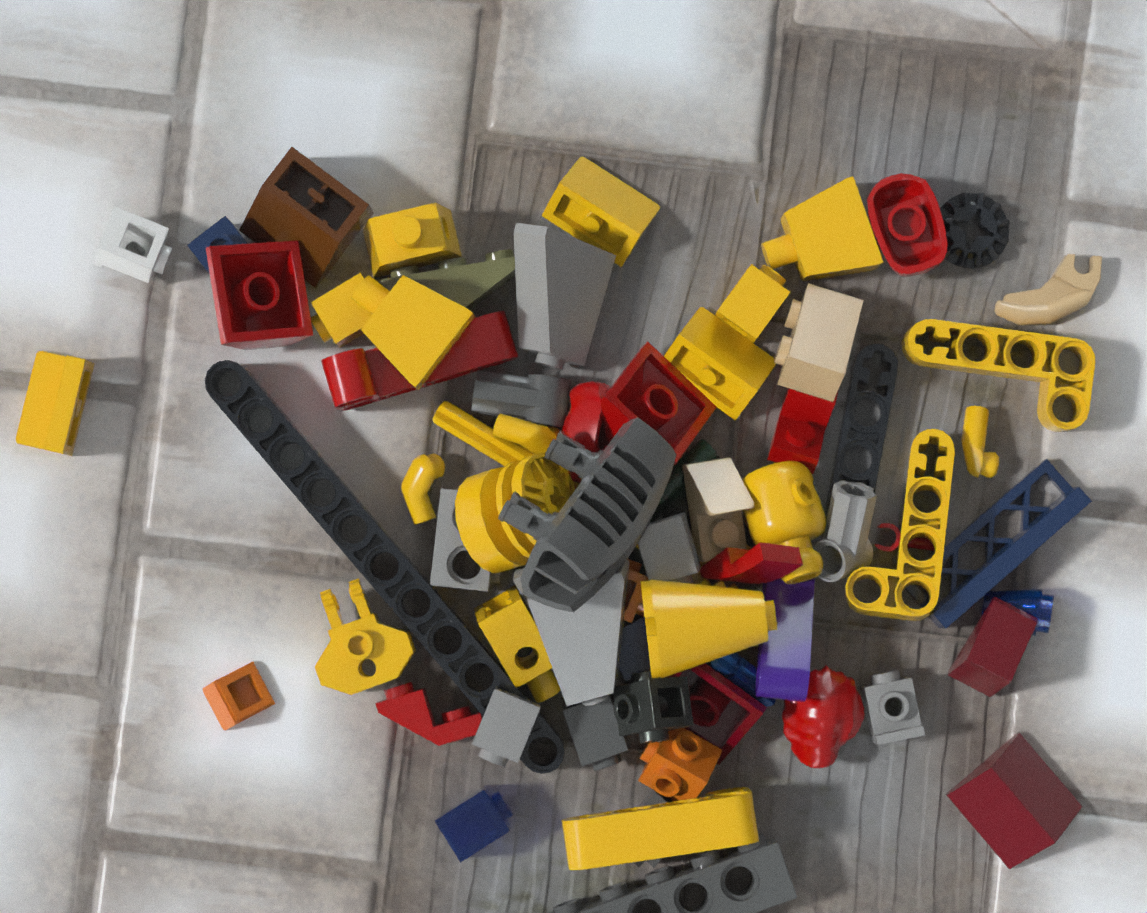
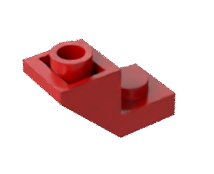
M787 388L774 429L767 460L776 463L797 461L804 464L811 474H814L820 457L825 429L836 404L838 392L834 401L831 402Z
M412 682L384 690L386 699L375 703L379 714L438 746L476 735L483 718L480 712L471 714L468 705L441 713L443 722L436 724L426 689L422 688L414 691Z

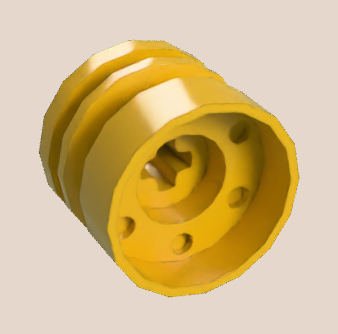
M545 453L531 455L522 460L508 463L505 467L490 469L467 477L459 486L455 499L456 524L461 540L469 555L482 569L497 574L524 566L535 546L536 540L533 539L534 537L527 533L524 534L508 523L498 519L507 500L510 501L514 491L540 507V510L553 514L555 511L560 512L576 490V486L568 471L553 461L545 459Z

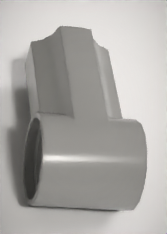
M844 480L834 484L823 539L813 545V549L819 552L823 559V570L818 576L823 581L831 583L850 576L853 571L861 567H868L871 564L873 548L868 535L877 495L873 492L874 488L861 482L854 483Z

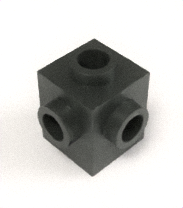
M651 671L631 674L632 683L617 686L614 689V714L618 723L619 736L639 735L640 744L669 740L668 731L694 726L687 676L652 678Z

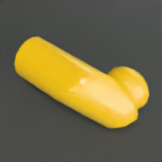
M969 406L965 410L961 438L966 469L976 478L979 475L992 478L998 471L999 456L995 452H985L989 410L981 406Z
M500 413L494 424L493 435L520 444L533 454L546 453L552 440H556L560 430L554 426H543Z
M435 453L427 456L421 454L412 460L401 484L402 493L414 525L436 518L428 491L434 480L444 475L445 463Z

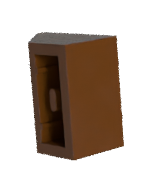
M291 147L262 184L239 231L255 243L298 241L304 280L316 289L374 213L367 202L294 147Z

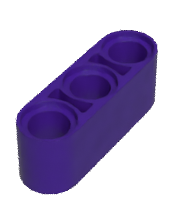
M779 578L762 585L764 601L774 600L777 630L768 631V641L758 645L755 683L756 697L799 702L806 701L810 678L815 578L796 584H786Z

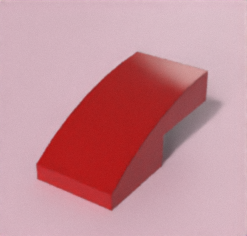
M759 542L750 550L726 547L701 567L700 574L701 577L708 579L760 584L774 581L792 573L801 567L803 562L799 547Z

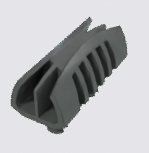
M638 417L623 424L605 450H599L597 453L590 452L585 449L584 445L568 437L561 430L559 431L556 440L553 439L544 458L553 461L570 472H575L581 478L579 486L559 513L556 511L553 514L540 510V507L521 497L516 491L513 492L510 501L507 500L498 519L508 523L524 534L531 535L536 540L520 577L523 594L528 598L555 609L575 612L609 581L642 538L671 476L676 453L661 435Z

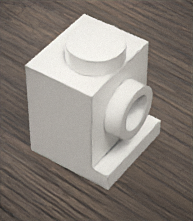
M114 207L97 246L93 265L99 268L106 266L149 283L153 271L163 274L172 252V247L164 245L169 228ZM128 249H138L142 252L143 256L131 252Z

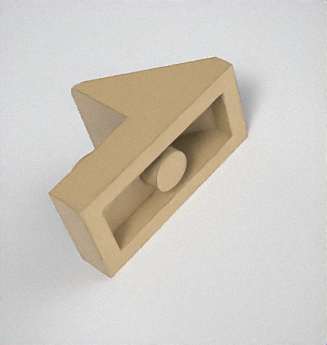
M725 457L682 465L692 537L699 561H710L726 547L747 549L741 510L754 508V501L731 458Z

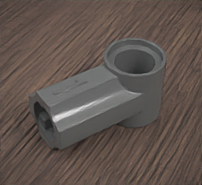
M477 370L471 411L498 416L502 413L543 426H554L562 429L566 418L571 381L546 375L529 374L528 377Z

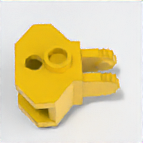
M359 578L349 582V593L353 603L356 605L360 619L344 624L339 610V602L331 589L320 592V597L332 629L328 630L331 640L316 663L315 670L322 686L349 695L400 677L416 651L409 631L382 623L378 614L372 613ZM366 659H370L375 663L376 672L374 675L364 673L362 664Z

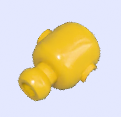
M784 461L761 467L747 474L742 480L754 501V508L742 510L753 543L755 545L762 542L799 547L803 565L781 578L786 584L805 582L819 576L823 570V559L820 553L813 549L811 541L824 533L826 529V516L810 470L800 462Z

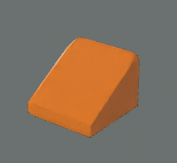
M254 662L215 680L203 688V693L223 730H227L275 704Z

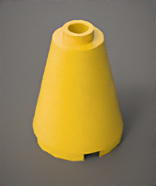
M653 579L640 581L652 678H665L767 642L768 631L777 630L774 600L764 601L762 591Z

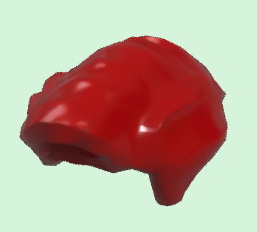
M827 665L820 670L814 669L810 671L806 701L784 700L782 710L783 731L786 739L791 742L793 754L804 765L818 769L834 764L840 747L856 736L864 720V706L861 696L856 689L855 680L852 677H847L841 671L831 670Z

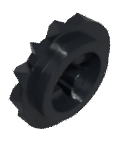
M963 192L949 199L941 206L940 211L948 243L945 257L947 261L958 267L975 269L989 265L999 258L1009 242L1010 224L1000 203L993 201L984 193ZM978 212V227L985 230V233L991 236H977L969 244L968 249H966V232L959 229V226L953 225V223H968Z

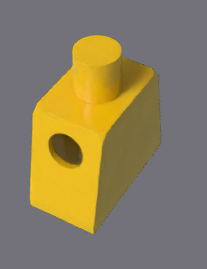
M853 176L842 180L784 212L780 219L785 235L761 243L768 267L776 269L795 262L802 281L878 269L883 263Z
M431 203L370 218L363 230L374 278L389 275L390 271L396 268L407 266L423 267L443 260L462 257L451 210L438 203Z
M368 275L351 296L355 302L372 314L361 331L409 383L418 390L475 318L473 312L404 275L390 291Z
M516 585L474 608L480 628L516 688L526 683L537 703L543 702L561 691L558 681L551 670L552 665L534 617ZM524 647H531L533 649L532 653L526 657H518L516 654Z

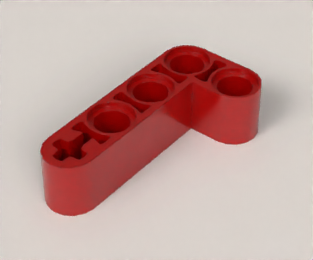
M498 311L474 318L421 388L517 359L519 356L505 311ZM377 347L366 351L363 348L352 349L321 360L334 407L338 411L355 409L418 390L409 383Z

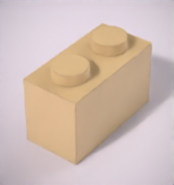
M808 283L802 300L792 299L786 316L784 327L791 328L792 332L790 337L782 336L774 363L782 365L777 385L833 402L846 373L864 300Z

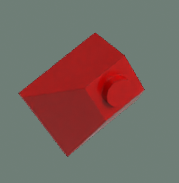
M298 241L219 245L206 248L221 345L242 350L286 347L314 336Z
M648 341L640 348L600 400L608 444L623 424L638 417L661 435L676 453L674 465L716 409V406Z

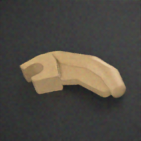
M1075 254L1065 255L1051 278L1040 289L1006 294L1003 300L996 302L995 314L1017 325L1051 324L1086 307L1101 278L1102 256L1090 257L1088 272L1081 274L1074 267Z

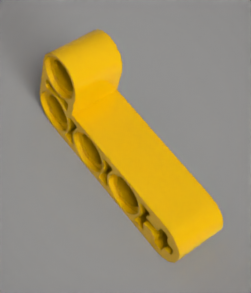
M924 319L914 324L903 336L901 342L902 352L905 358L912 364L929 368L1040 382L1037 416L1040 423L1047 430L1053 432L1069 431L1081 426L1088 417L1095 370V354L1091 346L1083 340L936 319ZM925 331L929 332L930 341L944 343L951 339L950 334L954 335L949 348L934 347L927 354L923 353L922 345L915 343V339L922 336ZM966 337H974L982 342L985 353L981 361H971L964 355L962 345ZM1020 343L1029 348L1032 354V361L1028 368H1021L1013 363L1010 352L1014 344ZM1062 350L1072 351L1079 359V368L1074 375L1065 373L1059 366L1058 358ZM948 351H949V358H950V359L946 358V355H947ZM1057 397L1066 398L1073 406L1072 418L1067 423L1059 421L1053 413L1052 406Z
M926 429L920 432L913 440L908 461L896 570L861 567L852 572L845 585V599L849 607L856 613L919 621L928 617L935 609L939 598L955 456L954 443L951 437L944 431ZM928 444L937 445V453L945 455L938 457L933 477H924L927 457L919 453L925 452ZM914 474H917V475L920 476V477H919V478H915V477H914ZM943 477L944 481H941L937 478ZM922 490L932 491L939 498L940 506L931 513L921 512L915 507L913 496ZM919 537L928 539L934 546L935 554L932 558L926 561H919L911 557L907 544L912 539ZM862 579L873 580L879 585L881 595L872 603L860 602L853 593L854 585ZM910 585L922 586L929 595V603L921 609L909 608L902 599V591Z
M748 787L716 790L706 793L705 797L586 814L561 820L569 870L606 867L759 842L752 791Z

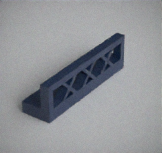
M1044 459L944 546L943 562L951 556L950 568H942L941 572L950 574L949 593L936 604L935 609L929 615L930 619L938 628L946 629L1091 503V499L1080 487L1072 488L1048 459ZM1045 474L1062 495L1049 507L1030 506L1031 485ZM1022 494V505H1010L1011 502ZM1002 510L1021 511L1020 532L1012 539L994 537L995 516ZM1029 512H1042L1028 524ZM987 524L986 537L974 536ZM967 541L986 542L984 563L976 570L957 569L959 548ZM993 543L1005 544L992 555ZM957 574L969 575L956 587ZM910 585L905 588L921 608L929 603V599L916 585Z

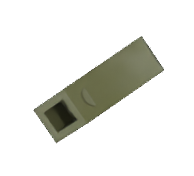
M512 249L485 254L486 261L467 264L466 258L447 259L437 263L438 270L420 273L418 266L401 267L390 271L391 278L380 280L381 284L390 291L404 275L471 310L516 276L515 256Z

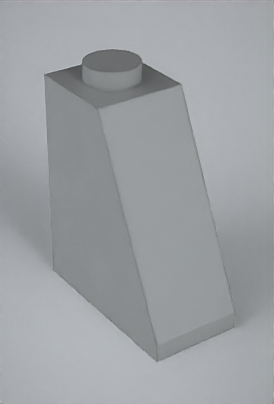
M516 223L514 229L519 348L537 354L535 363L549 368L563 370L565 363L585 366L616 255L550 227Z
M626 559L609 581L575 612L555 609L527 598L567 706L580 702L585 706L595 705L606 700L610 694L614 693L620 666L629 574L628 559Z

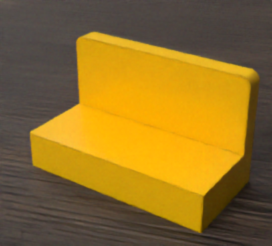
M580 157L559 182L541 216L576 239L616 255L614 263L622 267L643 232L658 213L660 206L587 158Z
M699 307L664 355L718 409L734 420L738 418L776 365L774 363L775 359L704 307Z
M44 351L36 353L15 438L18 444L68 456L73 455L94 363L69 355L61 356Z

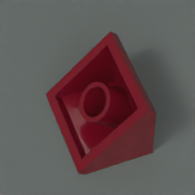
M706 663L665 677L687 676L694 726L685 727V729L722 749V753L716 763L718 765L745 736L767 708Z
M1019 732L945 794L1008 869L1015 867L1055 844L1083 807Z

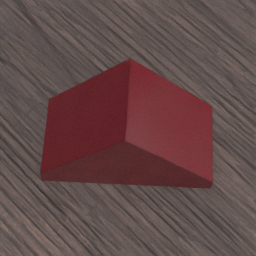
M994 596L950 667L948 676L992 697L1011 683L1037 625L1038 618Z

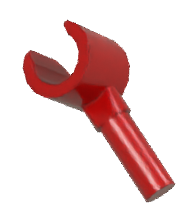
M890 523L878 525L877 528L892 529L896 534V541L889 547L879 544L874 545L884 552L897 550L900 542V529ZM923 537L914 538L907 544V548L934 551L933 544Z

